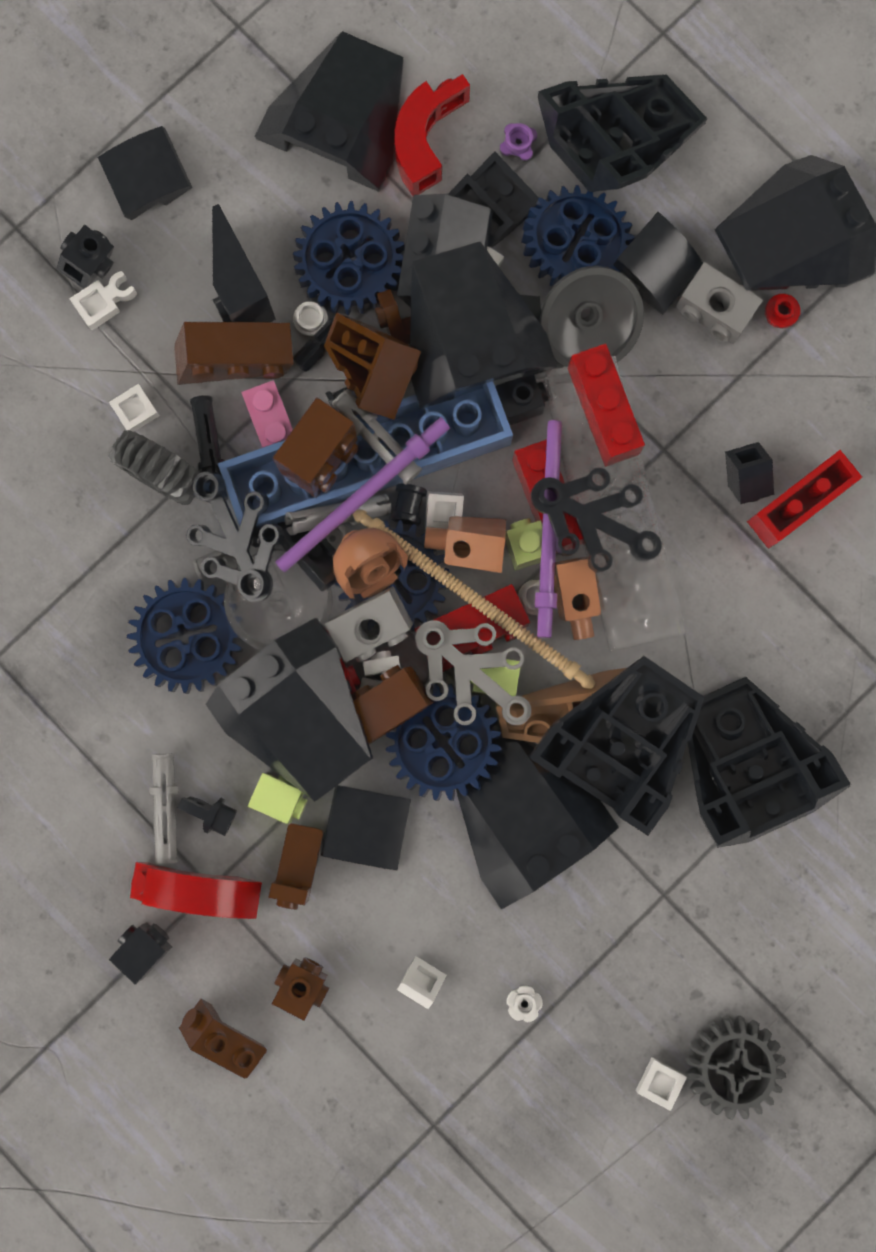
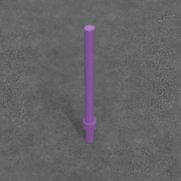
M440 417L420 436L415 434L405 443L407 447L275 561L278 567L283 572L289 570L416 458L420 460L431 451L428 447L450 429L443 418Z
M550 420L547 425L545 478L550 477L559 480L562 422L558 420ZM545 490V498L551 502L555 501L556 495L554 491ZM543 514L539 592L535 593V608L538 609L537 637L552 638L553 609H557V594L554 593L556 537L547 514Z

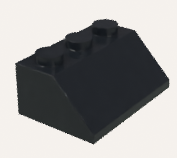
M447 194L413 195L397 296L411 308L412 261L479 241L487 250L493 214L491 208Z

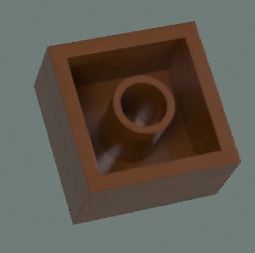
M316 397L273 457L280 473L315 498L318 497L321 491L327 493L338 477L335 474L342 462L349 463L358 450L359 446L356 444L358 438L354 422Z

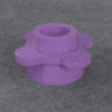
M521 123L506 125L504 129L506 136L504 142L500 144V152L504 156L515 155L519 156L523 161L529 160L533 155L532 144L537 139L536 130ZM519 139L522 143L516 144L515 141Z

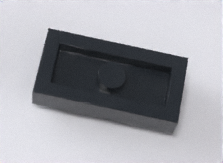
M287 528L283 530L284 540L280 545L287 552L310 531L290 535ZM326 538L297 562L321 592L337 583L333 570V557L336 549Z

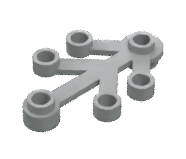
M428 621L419 627L415 637L418 649L428 656L429 683L426 686L428 697L433 701H442L448 695V686L443 681V656L454 666L457 707L454 710V718L459 724L469 725L476 718V711L471 704L470 680L502 707L503 718L509 724L522 725L527 722L531 716V705L528 700L521 696L512 697L481 670L483 668L497 667L516 670L524 662L522 651L516 647H510L504 652L463 655L453 645L477 642L481 646H489L496 639L495 628L490 624L483 623L473 629L449 630L440 621ZM487 628L492 632V638L489 641L484 642L479 639L478 632L481 629ZM437 632L441 636V640L437 645L428 644L427 636L429 633ZM516 652L520 657V662L514 666L509 665L506 662V655L508 653ZM435 683H440L444 687V693L440 697H434L430 692L431 686ZM515 703L521 704L524 708L523 715L518 718L510 714V707ZM468 707L472 711L471 719L461 721L458 718L459 709Z

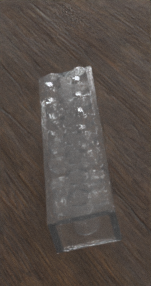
M611 356L623 386L616 356ZM568 366L546 371L543 384L548 395L552 420L562 422L561 458L567 482L585 477L595 468H604L610 475V483L602 491L594 492L587 490L572 496L571 499L581 504H586L619 493L622 488L629 484L637 485L643 493L642 501L633 508L621 507L603 513V515L638 533L652 531L659 536L662 543L661 551L657 557L642 562L636 560L631 555L629 545L596 529L603 549L607 550L613 559L612 565L608 570L602 573L595 572L601 608L600 616L609 652L678 637L684 634L686 631L641 453L638 456L605 467L567 369ZM593 474V482L598 486L603 485L602 476ZM630 490L625 492V498L629 502H634L636 499L634 492ZM644 539L642 542L643 548L647 551H652L653 543L649 539ZM583 542L586 557H589L585 543ZM596 555L595 564L598 567H604L606 563L605 558L602 555Z

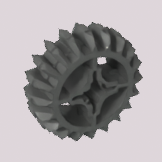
M125 430L120 437H117L109 454V458L114 465L139 482L177 503L189 505L196 497L193 492V481L200 471L175 453L136 432Z
M723 1016L721 1028L713 1020L709 1021L708 1025L712 1032L707 1035L703 1030L699 1029L697 1035L702 1039V1042L700 1044L693 1041L689 1042V1047L696 1052V1055L685 1057V1062L694 1066V1068L685 1072L689 1080L695 1081L690 1086L691 1091L694 1094H701L699 1102L704 1107L711 1104V1111L716 1115H719L724 1110L728 1119H734L737 1109L743 1119L749 1118V1108L751 1107L758 1115L762 1114L763 1110L760 1103L765 1101L768 1105L772 1106L774 1105V1100L769 1095L771 1091L776 1093L782 1092V1087L775 1080L786 1078V1073L776 1068L786 1062L784 1056L775 1054L779 1051L781 1045L776 1040L769 1041L772 1033L766 1028L759 1031L760 1024L755 1020H751L746 1026L745 1018L737 1016L733 1026L730 1018ZM745 1040L756 1044L761 1054L762 1065L747 1059V1049L744 1047ZM728 1041V1046L724 1053L712 1055L719 1045ZM738 1060L744 1067H741L739 1071L736 1069L737 1073L732 1074L728 1068L731 1063L734 1064V1061ZM708 1069L724 1076L723 1084L727 1087L726 1094L712 1088L708 1078ZM757 1080L753 1087L742 1093L744 1085L748 1081Z

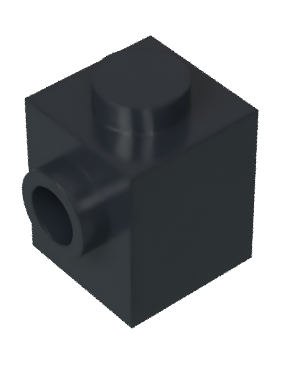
M534 375L525 378L519 377L495 386L510 426L543 414L545 402H548V395L543 382L537 383Z
M759 442L725 451L728 487L740 504L756 502L762 498L774 495L773 460Z
M147 922L138 928L131 925L117 940L121 946L108 960L136 985L145 978L173 946L167 942L169 939L168 934L158 925L153 924L150 926Z

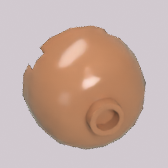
M377 528L354 530L343 537L334 554V575L349 598L355 599L353 594L359 593L363 599L369 598L382 592L397 580L398 577L395 571L399 568L400 564L405 569L408 555L397 540L384 530Z

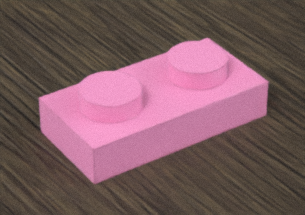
M272 380L241 392L262 448L286 440L293 428L275 381Z

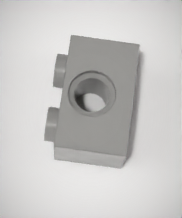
M704 262L681 296L676 308L681 311V315L686 320L692 323L699 322L710 329L711 335L716 339L734 344L763 299L751 291H747L743 286ZM717 301L721 303L725 311L717 312L713 310L710 302Z
M394 586L331 617L325 623L344 661L347 662L355 658L358 663L376 654L375 647L385 642L390 647L405 640L408 637L407 631L413 625ZM363 620H375L380 626V633L377 635L367 634L362 626Z

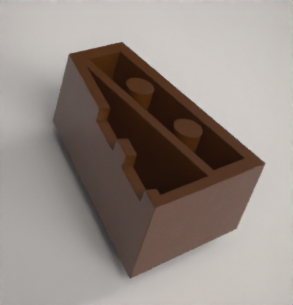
M336 312L324 344L325 349L337 370L344 372L347 378L344 383L348 389L355 392L357 396L355 403L358 408L394 420L411 376L417 369L421 351L372 325Z
M184 322L174 344L177 385L254 377L277 379L287 374L294 364L290 323Z

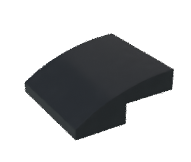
M163 126L138 134L98 157L124 217L130 220H134L157 203L168 205L193 188L166 128Z
M495 151L471 176L467 173L447 194L491 208L493 214L488 247L490 248L501 242L527 219L529 209L531 207L536 208L539 198Z
M657 212L613 265L640 287L638 291L641 298L663 315L692 281L703 265V262L679 230L661 213Z
M337 785L334 789L321 856L397 871L411 799Z

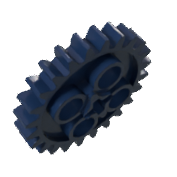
M576 185L573 193L570 194L567 188L562 186L559 196L550 190L546 200L539 197L536 208L531 207L529 209L528 219H525L522 229L524 232L521 243L526 244L523 255L532 256L529 263L530 268L541 267L538 274L539 279L546 275L551 276L549 284L551 287L567 274L583 267L604 266L621 273L613 264L635 239L634 235L629 234L632 223L623 222L627 212L614 211L618 203L616 200L609 204L605 203V192L596 198L593 196V192L588 190L586 194H581L579 185ZM566 216L573 217V218L576 219V220H571V219L567 218ZM588 217H592L593 220L589 223L584 236L578 241L569 261L564 262L563 259L567 255L571 243L578 237L584 222ZM596 232L602 233L605 236H600ZM549 242L558 243L560 246H554ZM579 258L587 259L590 263H585Z
M353 201L349 202L347 210H342L340 204L336 202L334 213H330L328 209L322 207L323 218L319 219L311 215L310 219L313 227L310 228L302 225L301 230L305 238L295 239L296 247L300 250L293 252L294 261L299 262L294 266L296 275H303L299 278L301 288L309 286L307 290L309 299L319 295V306H325L328 301L331 302L332 313H336L340 305L344 306L346 315H350L352 306H357L361 314H364V304L369 303L372 308H377V293L386 291L387 288L394 291L398 290V283L394 278L400 279L401 268L399 266H402L404 255L399 253L405 250L404 242L397 241L400 238L399 229L390 230L392 226L390 217L380 221V209H376L371 215L368 214L367 203H364L359 211L355 210ZM348 230H354L359 233L354 239L342 237ZM368 238L373 239V241H368L367 243H365V241ZM327 252L334 255L328 262H319L317 260V257L322 253ZM372 254L380 255L383 258L377 264H370L365 261ZM354 256L356 257V260H354V261H352L351 259H349V258H353ZM335 273L332 278H326L327 275ZM346 277L357 279L356 284L352 287H344L340 282Z
M384 520L385 528L388 527L389 530L396 533V536L399 535L404 541L406 540L407 544L410 543L415 549L417 548L422 552V555L425 554L426 557L430 558L429 560L432 559L433 563L436 562L437 565H440L444 562L445 554L435 556L436 549L424 548L425 533L420 537L416 536L417 527L415 524L407 532L403 531L401 520L398 521L395 529H390L388 521ZM407 560L405 569L400 564L395 574L401 573L398 576L399 583L412 598V603H406L394 584H391L386 589L394 586L413 622L410 631L415 632L414 621L418 619L422 624L427 622L426 612L437 615L438 610L433 605L434 601L445 603L446 600L438 591L449 588H446V585H442V582L439 583L438 580L431 577V574L428 575L427 571L424 572L423 569H420V566H416V563L413 564L412 561ZM414 573L423 574L427 579L426 586L421 590H413L407 585L408 578ZM338 582L335 583L336 587L341 588ZM345 592L338 596L339 601L350 600L351 603L345 610L368 598L363 599L360 593L353 594L355 599L349 598ZM367 619L369 620L368 631L371 632L378 623L373 619Z
M187 578L182 579L180 588L177 587L174 581L168 580V591H164L156 585L155 592L157 597L153 599L144 594L143 598L148 605L146 608L135 606V611L141 615L140 619H133L128 622L132 626L137 627V632L127 635L128 639L137 641V645L128 650L129 653L140 654L141 656L134 665L136 667L147 666L143 677L146 679L157 675L155 680V686L162 687L168 681V691L173 693L177 690L179 684H181L184 694L190 693L192 684L195 685L199 692H204V681L206 680L211 685L217 686L218 683L215 675L219 673L228 677L229 673L225 665L228 663L237 666L238 664L231 656L232 653L243 652V648L235 644V640L245 637L243 632L235 631V627L242 624L243 619L231 617L238 609L235 604L224 606L229 596L223 593L215 598L217 587L212 584L204 591V582L200 579L196 581L193 588ZM198 605H204L207 609L206 618L200 623H193L191 620L192 610ZM164 615H170L172 618L171 628L165 633H159L157 629L159 618ZM211 625L217 626V629L213 632L190 636L188 644L181 640H174L161 647L156 646V642L159 640L183 636V629L185 628L191 632H198ZM207 639H214L216 642L215 653L210 657L204 658L200 653L201 644ZM172 649H179L182 655L181 662L175 667H169L166 663L167 653Z
M434 684L432 696H442L443 693L440 687ZM449 684L448 695L445 699L434 701L435 703L399 725L396 732L386 734V737L394 740L395 744L385 748V750L397 756L389 762V765L391 767H402L396 778L402 780L409 777L407 789L413 790L420 785L419 796L425 797L432 790L433 800L439 801L442 792H446L448 800L454 801L456 790H459L464 797H468L467 786L471 784L480 790L481 785L478 778L480 776L487 779L492 778L486 768L488 765H499L491 756L492 753L502 752L500 746L493 744V740L501 738L502 733L491 730L499 721L496 717L486 719V716L491 711V707L484 705L478 708L481 700L478 694L471 698V704L476 711V718L469 725H461L456 720L449 726H441L439 723V715L443 710H455L457 707L455 688L452 684ZM468 707L459 709L458 718L461 721L471 719L472 711ZM425 717H429L438 731L446 738L451 736L448 743L464 762L463 768H459L446 750L441 747L436 748L440 742L424 723ZM417 731H426L428 738L426 744L418 749L413 748L411 745L412 735ZM470 736L476 737L478 740L477 750L470 755L462 754L460 750L462 740ZM441 758L447 759L449 762L448 773L443 777H435L432 772L433 763Z

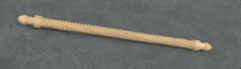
M357 509L352 514L357 523H362L367 528H377L390 533L406 552L409 561H412L413 564L416 563V566H420V569H423L424 572L427 571L428 575L431 574V577H434L439 583L442 582V585H446V588H449L450 591L453 590V593H457V596H461V599H464L465 602L468 601V604H472V607H475L476 610L480 609L479 612H483V615H487V618H490L491 621L495 620L494 623H498V626H502V629H505V631H510L509 634H513V637L517 636L518 640L522 643L525 642L524 645H528L529 648L532 647L533 651L536 650L537 654L540 653L539 655L543 656L544 659L547 658V661H551V664H555L554 666L558 667L559 670L562 669L563 675L569 680L574 678L581 683L583 688L592 689L596 683L593 677L581 671V665L575 661H568V658H564L565 656L561 655L560 652L557 653L556 649L553 650V647H549V644H546L545 641L542 642L541 638L534 637V633L530 634L531 631H527L526 627L523 628V625L519 626V622L515 623V619L511 620L512 617H508V614L504 615V611L500 612V609H496L497 606H493V603L489 604L488 600L484 597L482 598L477 592L474 593V590L469 586L467 587L462 581L459 582V579H455L456 577L452 576L451 573L448 574L447 570L443 567L441 568L436 562L433 563V560H429L430 558L426 557L425 554L422 555L421 551L417 548L415 549L410 543L407 544L406 540L404 541L399 535L396 536V533H393L388 527L385 528L382 520L377 517L371 518L365 510Z

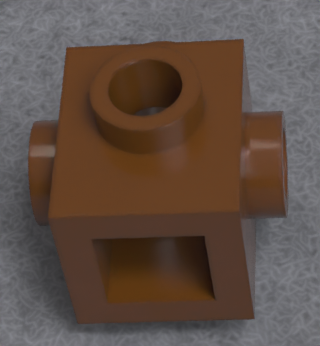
M304 957L302 961L296 958L290 967L284 964L274 982L280 988L271 1004L305 1021L312 1005L320 1008L329 990V987L324 985L328 975L322 972L323 966L307 957ZM297 983H303L307 989H301Z

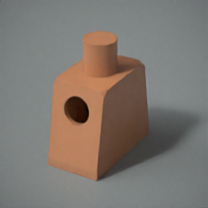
M451 516L449 517L447 529L426 527L424 548L445 550L444 563L447 565L502 573L506 519Z
M589 557L555 562L554 593L557 594L558 613L561 620L565 622L570 621L573 640L594 637L591 617L601 615L595 572L588 566ZM580 594L582 596V604L578 608H573V598Z

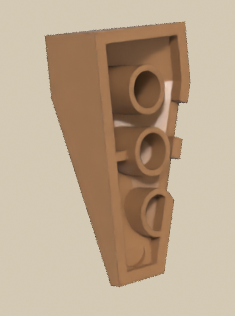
M626 668L592 674L591 676L596 683L592 689L583 688L580 682L572 680L522 695L521 697L527 699L531 705V716L522 725L509 724L503 718L502 707L496 703L503 738L538 743L552 724ZM518 703L511 705L510 714L516 718L521 717L524 713L523 706Z

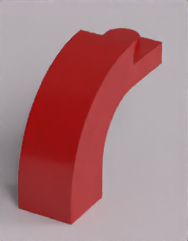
M463 74L455 79L450 78L443 81L436 91H433L428 82L425 81L409 95L398 114L395 126L396 163L402 181L412 196L420 195L442 181V164L430 148L427 136L431 128L439 120L469 102L470 84Z
M136 862L131 881L130 898L142 901V905L169 911L211 917L256 919L262 882L239 876L200 874L148 862Z

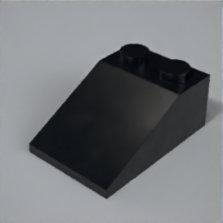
M219 204L213 206V286L218 297L212 300L222 321L272 322L276 320L268 295Z

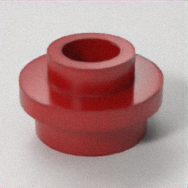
M781 293L774 295L765 306V317L776 328H789L796 323L800 316V305L789 294ZM783 305L787 307L789 314H781L778 306Z

